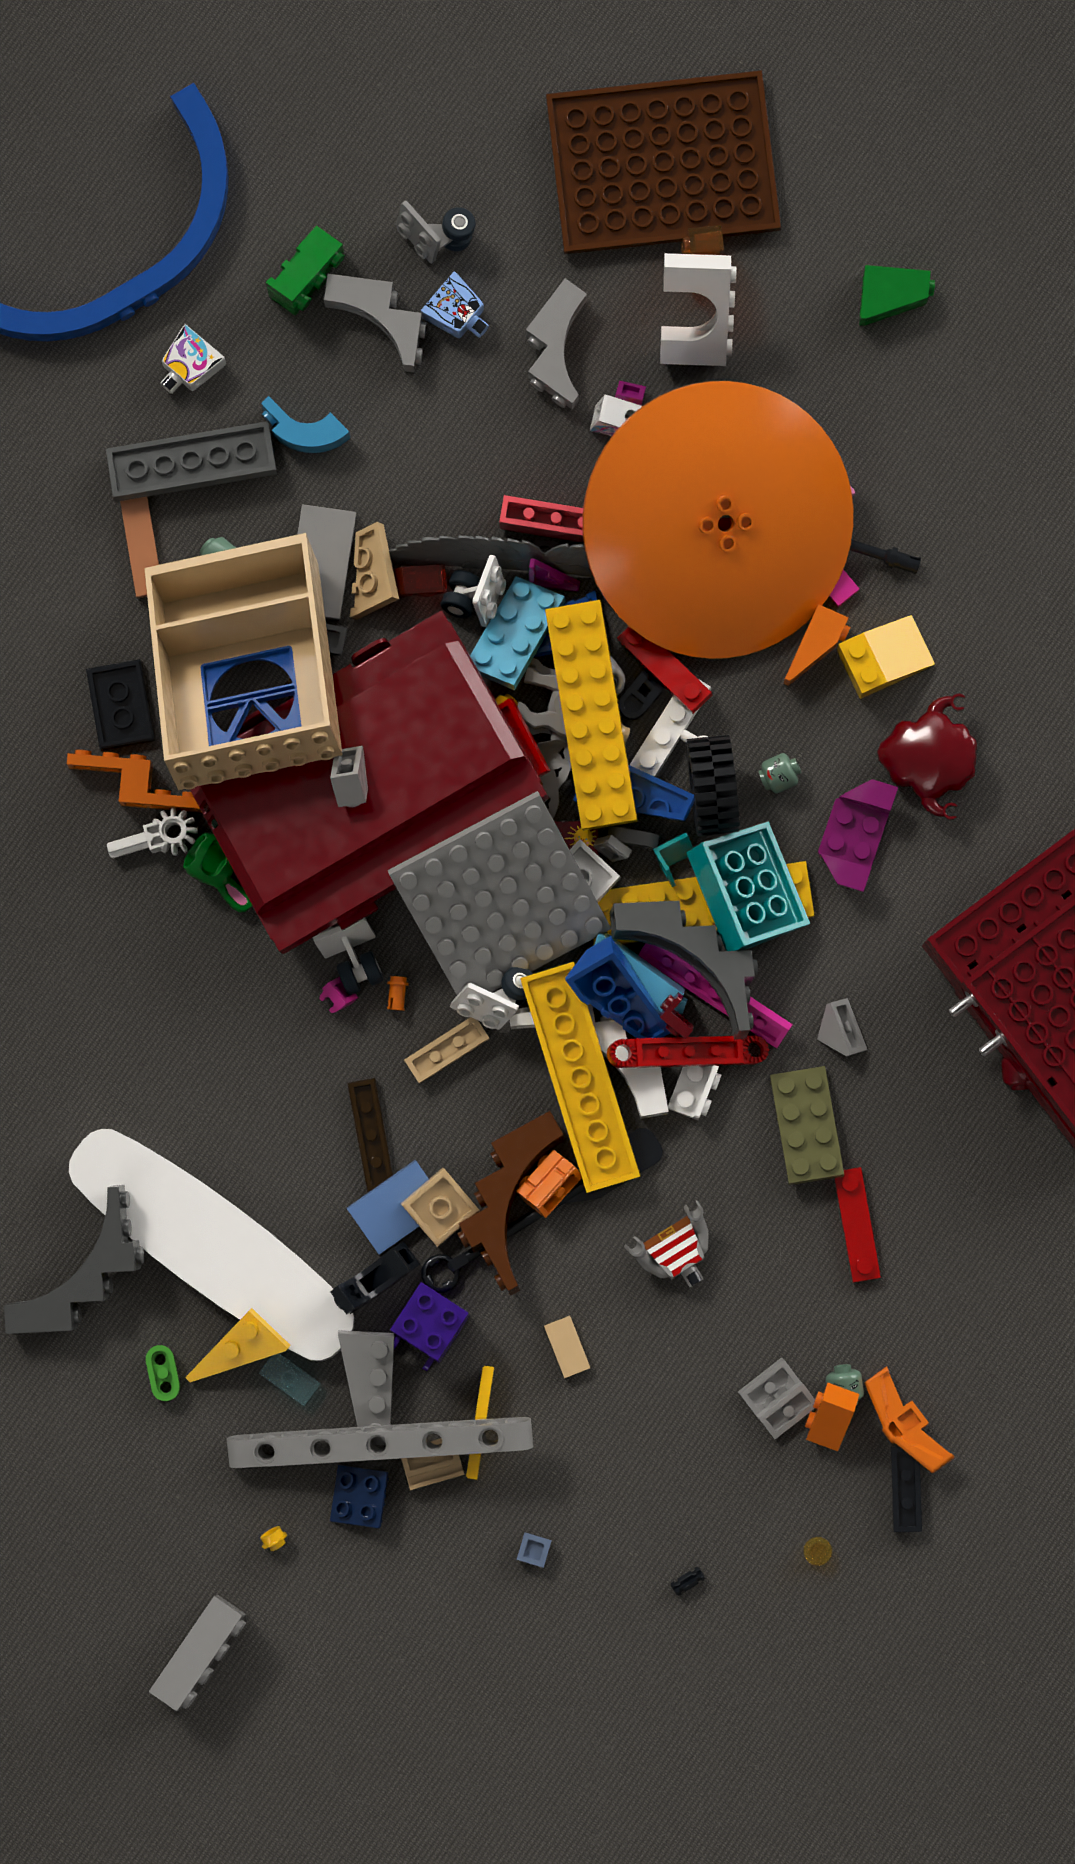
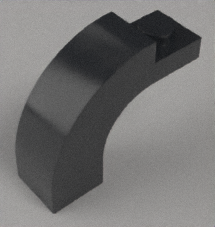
M405 1242L393 1247L351 1279L335 1287L330 1293L334 1297L336 1305L346 1315L352 1314L396 1284L418 1267L420 1263Z

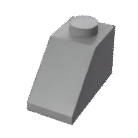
M363 746L342 749L343 755L333 759L330 779L338 807H356L366 803L368 784Z

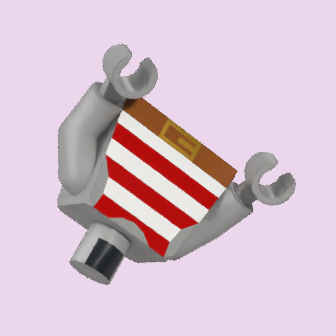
M696 1201L697 1209L694 1211H689L687 1205H685L686 1217L644 1243L634 1236L633 1238L637 1241L635 1248L630 1249L626 1244L624 1248L634 1256L645 1271L659 1278L669 1277L671 1280L681 1274L689 1288L704 1279L696 1264L705 1259L704 1254L708 1251L709 1231L703 1217L704 1212L699 1201Z

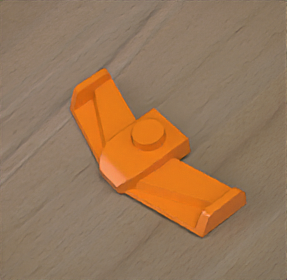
M887 1366L864 1382L883 1426L882 1432L891 1443L897 1444L931 1473L938 1471L954 1459L955 1456L952 1453L950 1454L922 1431L929 1422L914 1402L910 1401L903 1406Z

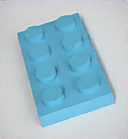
M516 576L499 604L494 619L490 620L470 655L481 676L515 690L549 631L545 609L563 606L566 602L565 596Z

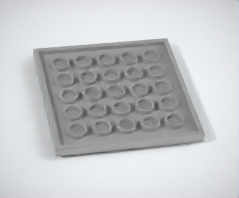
M538 791L388 870L392 881L457 995L468 983L493 992L502 987V977L511 967L533 971L596 938L598 933L603 934L612 929Z

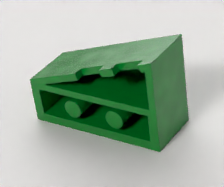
M317 225L296 248L297 252L290 261L285 260L282 263L281 268L283 270L276 279L270 277L266 281L269 297L295 316L299 310L303 312L309 306L312 300L310 297L316 288L320 290L325 285L328 272L332 267L336 269L345 256L343 255V244Z

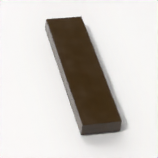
M375 1078L347 1083L367 1192H370L393 1176Z

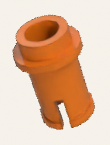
M390 976V981H387V984L390 985L387 1009L405 1011L406 986H409L407 977Z

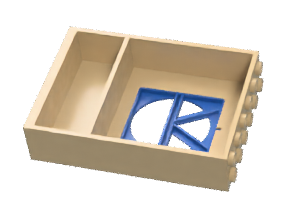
M306 533L144 568L164 761L178 790L193 789L210 783L217 784L224 780L238 777L246 778L257 773L274 772L285 767L302 766L309 762L330 760L333 757L343 755L319 565ZM260 660L271 662L282 668L292 681L291 684L211 701L213 690L220 678L233 667L248 661ZM294 696L291 711L286 719H282L266 702ZM252 705L275 727V730L268 734L245 739L237 738ZM239 707L228 731H222L215 723L212 713Z

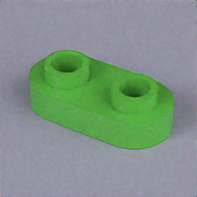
M163 1345L154 1346L146 1355V1365L152 1393L161 1401H171L180 1392V1381L175 1357L168 1347ZM160 1354H163L166 1358L163 1365L156 1363V1357ZM164 1382H169L172 1386L168 1393H164L161 1389Z

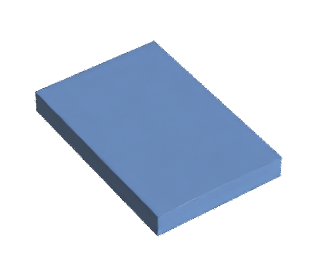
M416 1160L347 1207V1210L378 1254H381L419 1227L401 1205L405 1199L429 1180Z

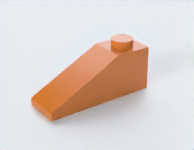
M818 604L783 684L789 686L835 649L839 640L845 641L851 628L846 625L849 617Z

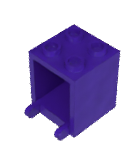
M421 1282L390 1329L396 1334L394 1350L401 1339L405 1340L429 1356L422 1368L428 1371L434 1360L440 1363L470 1315L467 1311Z

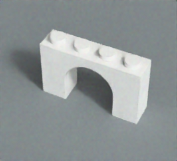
M665 253L663 291L701 294L712 301L716 307V312L709 321L700 326H661L660 364L726 366V356H732V339H727L728 332H733L734 315H729V307L734 308L735 291H730V283H736V266H731V256Z

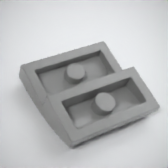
M782 1357L738 1391L739 1395L774 1439L778 1438L810 1413V1411L815 1409L813 1408L814 1397Z

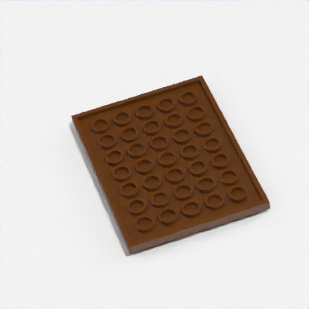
M762 70L546 94L564 254L781 231Z

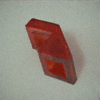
M445 565L410 566L393 569L399 598L411 595L430 597L447 592Z

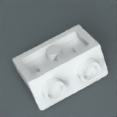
M684 1066L668 1104V1109L695 1120H699L700 1115L706 1116L712 1102L707 1099L710 1089H717L722 1076L717 1073L719 1066Z

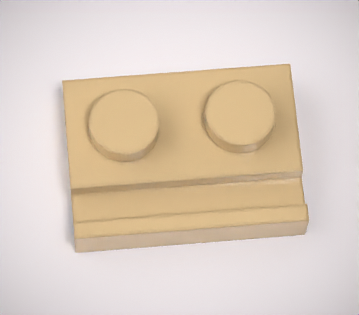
M442 1439L431 1441V1443L435 1445L442 1444ZM459 1455L401 1458L410 1490L465 1475Z

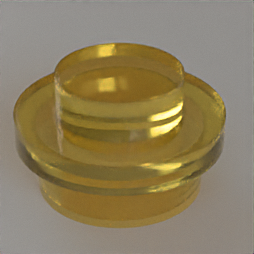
M814 1537L806 1542L803 1552L809 1563L823 1565L831 1558L832 1548L826 1539Z

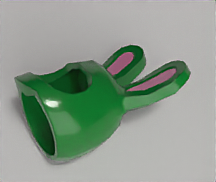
M202 834L188 851L183 864L184 869L194 879L217 888L232 909L238 912L248 911L252 904L244 889L231 879L234 870L215 835Z

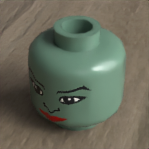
M785 753L762 762V769L758 771L767 791L771 789L776 794L798 784L797 775L802 773L796 758L790 760L789 756Z
M850 1364L834 1366V1371L827 1374L826 1385L828 1382L858 1393V1400L864 1396L862 1374L856 1369H851Z

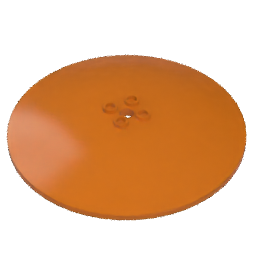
M707 381L683 386L658 396L632 414L615 431L597 459L589 479L583 508V539L588 564L596 585L613 611L631 629L654 644L675 653L709 659L731 658L761 651L779 643L807 623L814 615L818 604L821 606L824 604L837 584L847 561L853 532V500L848 475L841 456L823 428L806 411L782 395L763 387L733 381ZM728 515L731 518V526L729 529L721 531L718 527V521L722 516Z

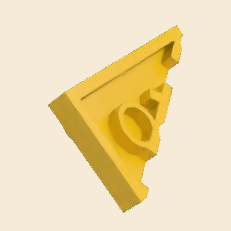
M251 1308L185 1378L189 1382H193L285 1352L291 1345Z

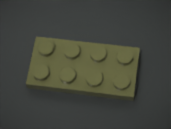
M825 1066L770 1075L788 1185L844 1177Z

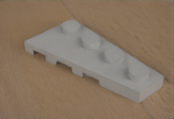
M338 1330V1338L357 1427L391 1425L395 1333ZM381 1437L373 1438L374 1445H386V1442Z

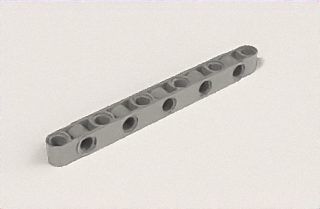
M529 1417L234 1435L227 1438L229 1467L231 1468L521 1451L534 1447L532 1424ZM485 1431H495L498 1434V1440H488L485 1437ZM433 1433L438 1434L442 1439V1444L435 1445L431 1443L429 1435ZM381 1437L384 1439L386 1447H376L373 1443V1438ZM321 1440L326 1441L330 1446V1451L320 1450L317 1442ZM262 1445H271L275 1451L274 1455L265 1454L262 1450Z

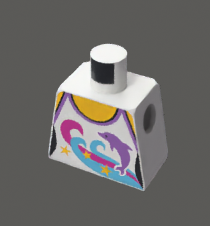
M185 324L162 359L163 367L169 373L160 384L171 394L181 384L194 391L226 365L225 357Z
M604 395L595 405L590 431L613 436L626 419L642 406Z

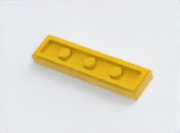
M484 1366L482 1368L475 1420L487 1419L494 1367ZM481 1453L469 1454L467 1478L478 1480Z

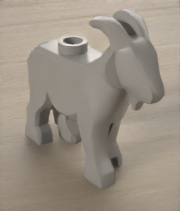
M611 657L614 679L617 680L616 693L619 695L625 686V675L615 659ZM533 658L527 668L524 683L552 691L548 711L538 714L531 712L522 702L518 703V709L532 735L547 733L551 735V740L567 741L556 672L554 669L543 666L539 660Z

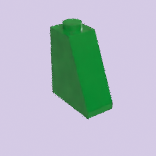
M865 265L859 325L865 326L926 305L929 296H934L935 280H930L931 271Z

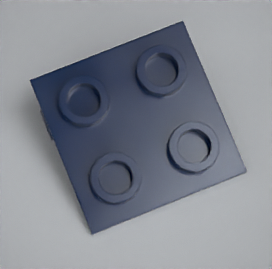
M338 1465L330 1521L380 1528L381 1523H383L384 1500L387 1496L385 1493L387 1481H389L388 1472Z

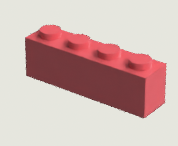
M504 495L499 520L500 529L584 543L583 508Z

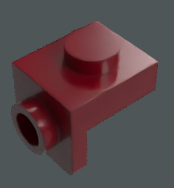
M678 992L674 997L669 995L660 1006L662 1009L660 1018L667 1023L665 1027L674 1036L679 1037L681 1035L686 1039L693 1031L694 1025L675 1010L683 998V995Z

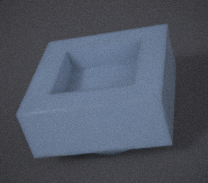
M524 1532L516 1560L544 1568L552 1540Z

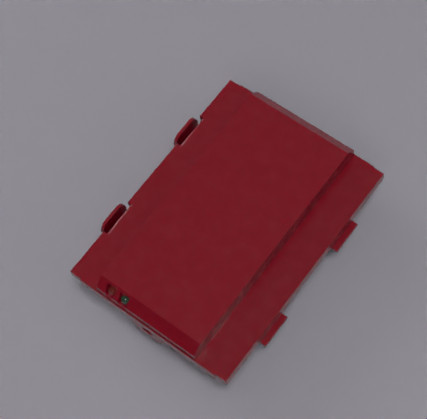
M442 610L389 642L386 638L372 642L352 655L351 661L355 665L354 668L349 664L332 674L342 749L363 746L368 784L366 803L356 807H338L330 779L334 757L330 760L313 761L302 766L285 767L274 772L257 773L246 778L238 777L224 780L221 783H210L190 789L270 939L275 943L281 954L289 952L336 923L339 924L343 931L379 910L374 901L396 889L388 873L389 869L537 791L543 802L549 798L528 756L455 628L448 621ZM294 698L273 710L282 719H286L291 711ZM257 710L246 717L237 738L245 739L268 734L274 731L275 727Z

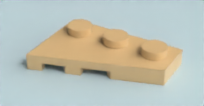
M376 522L356 532L354 566L357 567L356 583H352L355 604L350 612V618L356 620L399 599L384 524Z

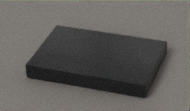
M141 660L86 669L100 750L155 741Z

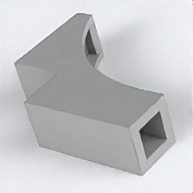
M328 274L324 296L325 307L349 311L374 323L395 345L404 371L415 373L416 364L421 365L423 349L418 348L420 338H425L427 322H422V313L391 309V307L396 308L398 291H394L393 282Z
M565 278L526 329L527 342L539 351L544 349L528 371V378L531 380L529 383L540 392L545 390L553 396L551 399L562 408L568 406L573 410L579 402V394L569 379L564 360V349L569 329L575 317L587 302V294Z

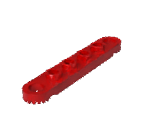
M756 1035L734 1040L733 1036L687 1037L686 1039L684 1037L619 1039L611 1043L607 1049V1058L617 1068L754 1065L766 1059L769 1049L766 1040ZM750 1043H756L759 1046L760 1055L758 1057H753L749 1054L748 1046ZM618 1046H622L628 1051L626 1061L618 1060V1057L616 1058L615 1050Z

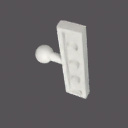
M702 682L711 691V686ZM673 695L630 763V766L657 777L680 739L687 742V739L708 737L705 735L697 737L686 730L697 711L692 714Z

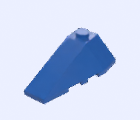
M611 936L587 949L565 977L566 982L582 1002L587 1005L590 1004L601 1011V1015L607 1019L610 1017L619 1023L625 1031L634 1037L663 1038L671 1033L665 1027L667 1023L660 1018V1010Z

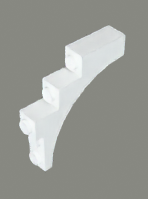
M589 1004L588 1008L603 1055L607 1058V1049L610 1044L619 1039H627L626 1032L619 1023L610 1017L609 1019L604 1016L600 1017V1022L595 1023L593 1007ZM529 1007L518 1009L509 1019L511 1029L535 1028ZM618 1046L615 1050L616 1058L618 1057V1060L626 1061L628 1051L626 1048ZM616 1067L624 1077L635 1098L640 1119L668 1114L661 1067Z

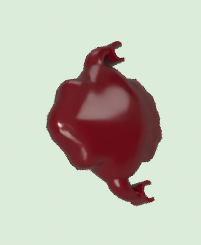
M960 693L953 696H944L933 701L928 706L927 712L917 722L901 721L896 724L892 733L880 743L877 750L879 762L889 772L891 781L896 786L912 787L920 797L921 804L929 813L945 817L948 820H955L957 817L948 816L946 810L949 807L958 806L955 803H947L942 807L938 804L937 799L941 798L948 790H961L967 781L975 776L977 741L970 735L965 725L953 724L947 715L943 713L945 708L949 706L958 712L965 709L964 707H956L954 705L955 699L966 698Z

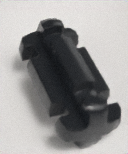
M695 1567L693 1572L689 1571L679 1577L677 1582L674 1583L673 1581L671 1583V1587L676 1595H681L682 1591H688L696 1586L698 1581L705 1579L699 1567Z

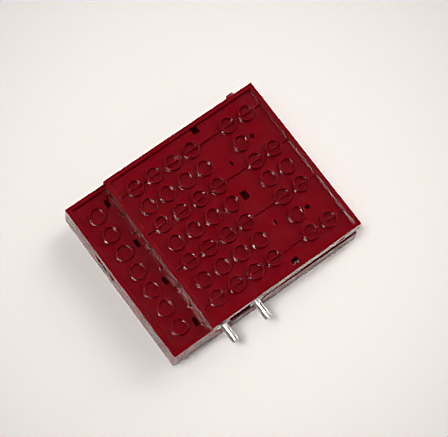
M1074 829L930 936L922 947L956 990L954 993L960 1002L949 1009V1012L952 1013L951 1015L956 1017L965 1009L969 1011L990 1039L989 1042L979 1048L980 1053L983 1056H987L996 1048L999 1050L1002 1056L1015 1068L1025 1082L1026 1087L1075 1149Z

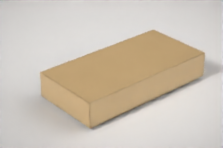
M570 1316L544 1326L564 1379L590 1369Z

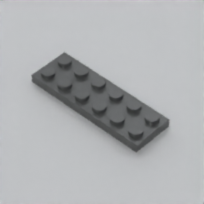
M268 421L106 449L114 502L277 475Z

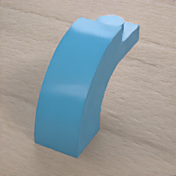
M269 396L261 403L264 419L271 426L275 423L277 424L272 429L273 437L293 450L305 453L326 452L341 446L350 439V432L331 412L318 422L300 423L290 418Z

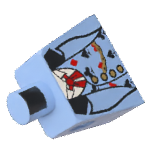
M455 271L421 309L424 320L459 339L468 329L480 338L489 327L479 317L484 310L482 301Z

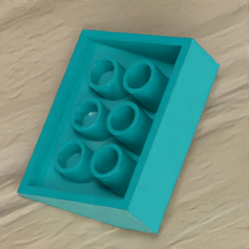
M769 821L740 830L739 832H733L702 842L686 852L726 951L746 950L810 924Z

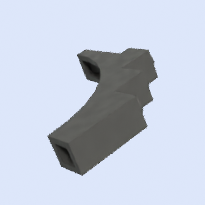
M680 901L614 903L609 913L612 939L634 940L655 945L677 955L692 965L710 983L721 999L730 1019L734 1040L745 1039L749 1031L753 1029V1015L748 1013L747 1003L750 1002V989L748 986H750L754 977L758 974L757 960L752 957V950L721 951L722 939L721 935L716 933V925L685 927L686 914L680 908Z
M125 1185L107 1187V1210L103 1228L92 1253L82 1267L68 1281L50 1293L33 1300L9 1303L4 1306L6 1334L72 1331L77 1329L78 1323H81L82 1320L81 1308L77 1306V1302L104 1301L110 1298L109 1294L113 1292L112 1277H108V1272L136 1271L141 1268V1264L144 1263V1249L139 1247V1240L128 1241V1236H131L132 1227L131 1221L127 1219L126 1208L130 1206L129 1192L125 1191Z

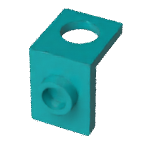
M687 833L653 849L658 864L672 887L676 886L669 866L687 858L686 852L693 849Z

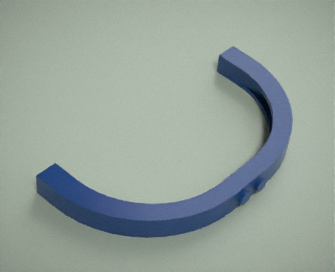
M194 83L170 96L174 108L197 146L202 167V189L199 204L192 223L181 241L160 262L88 304L63 311L32 312L0 303V334L29 341H57L93 333L120 319L124 321L131 318L136 313L135 310L142 306L149 307L159 300V296L176 286L202 260L217 235L225 213L229 177L226 153L218 125Z

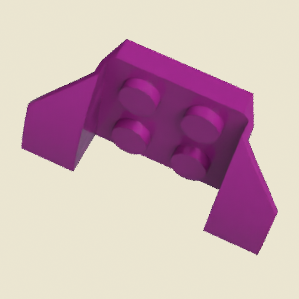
M872 779L835 799L818 854L824 860L837 884L864 892L898 787Z

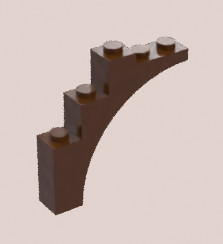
M550 1111L491 1143L494 1151L490 1155L496 1166L499 1168L503 1165V1168L476 1182L475 1185L478 1191L474 1193L481 1208L487 1206V1208L458 1223L462 1231L457 1234L464 1247L470 1246L474 1253L482 1248L485 1249L480 1252L488 1267L494 1265L498 1272L494 1278L501 1291L507 1289L510 1296L520 1291L510 1266L507 1250L508 1219L517 1193L516 1190L519 1188L520 1181L527 1176L533 1166L551 1149L565 1141L564 1135Z

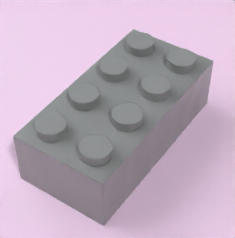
M219 1595L214 1596L151 1687L149 1693L175 1711L189 1708L198 1695L194 1691L198 1684H205L214 1670L210 1667L215 1659L221 1661L229 1650L230 1646L226 1643L230 1637H237L246 1625V1622L243 1621L246 1614Z

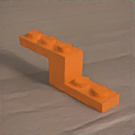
M75 750V754L68 753L67 755L69 769L121 773L119 803L121 806L164 810L176 808L177 811L185 810L187 812L202 813L191 792H182V796L171 795V791L156 789L154 793H150L153 764L151 760H147V756L131 754L130 758H119V754L113 752H103L102 756H95L88 750Z

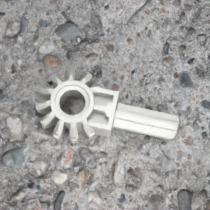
M171 808V816L169 817L165 811H161L162 822L154 818L153 823L143 825V833L109 842L107 844L108 853L111 858H116L149 848L152 853L159 851L166 853L170 847L174 856L178 854V847H181L183 852L186 853L188 848L185 843L188 842L192 845L195 843V840L189 835L198 834V829L191 827L195 820L193 817L186 819L188 813L185 810L181 811L178 817L176 808ZM173 825L181 827V833L176 838H170L167 835L168 829Z

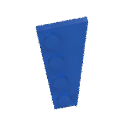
M629 765L636 813L685 822L695 801L694 794ZM576 794L573 799L575 802H577Z

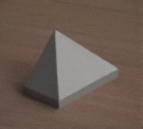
M848 998L826 1005L817 1040L845 1056L868 1050Z

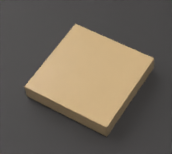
M444 1168L440 1169L401 1203L437 1247L460 1228L458 1223L480 1211Z

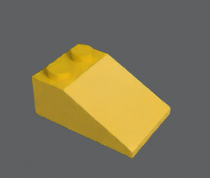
M912 615L863 632L839 643L837 647L840 659L860 699L935 665Z

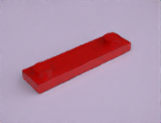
M630 627L617 637V641L692 714L713 696L712 692L669 650L645 639Z
M861 1167L844 1170V1177L834 1178L852 1283L878 1279L881 1276Z

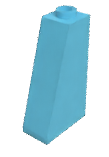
M607 932L603 934L598 933L594 945L611 935ZM614 940L660 1012H662L661 1004L669 995L674 997L678 992L682 995L684 994L685 989L621 942ZM683 997L682 1001L675 1008L679 1014L683 1013L687 998Z

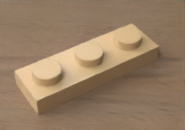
M470 1017L404 1059L418 1083L421 1084L490 1038L480 1022Z

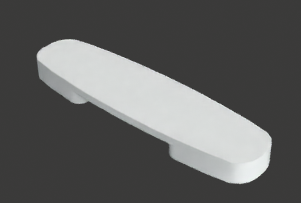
M100 1129L91 1132L74 1151L69 1161V1174L72 1183L104 1215H106L107 1187L125 1185V1191H128L130 1196V1206L126 1208L127 1219H130L132 1227L131 1236L129 1237L133 1241L139 1240V1246L143 1247L146 1252L183 1281L240 1320L253 1308L291 1345L288 1348L289 1350L311 1361H325L333 1358L341 1351L338 1330L353 1331L354 1314L349 1313L346 1315L336 1305L334 1297L330 1293L333 1288L269 1231L235 1205L172 1162L113 1129Z

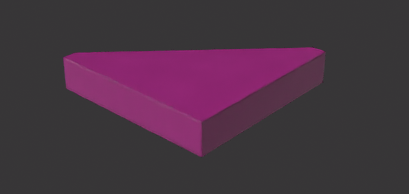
M530 559L529 582L544 588L579 592V580L536 559Z

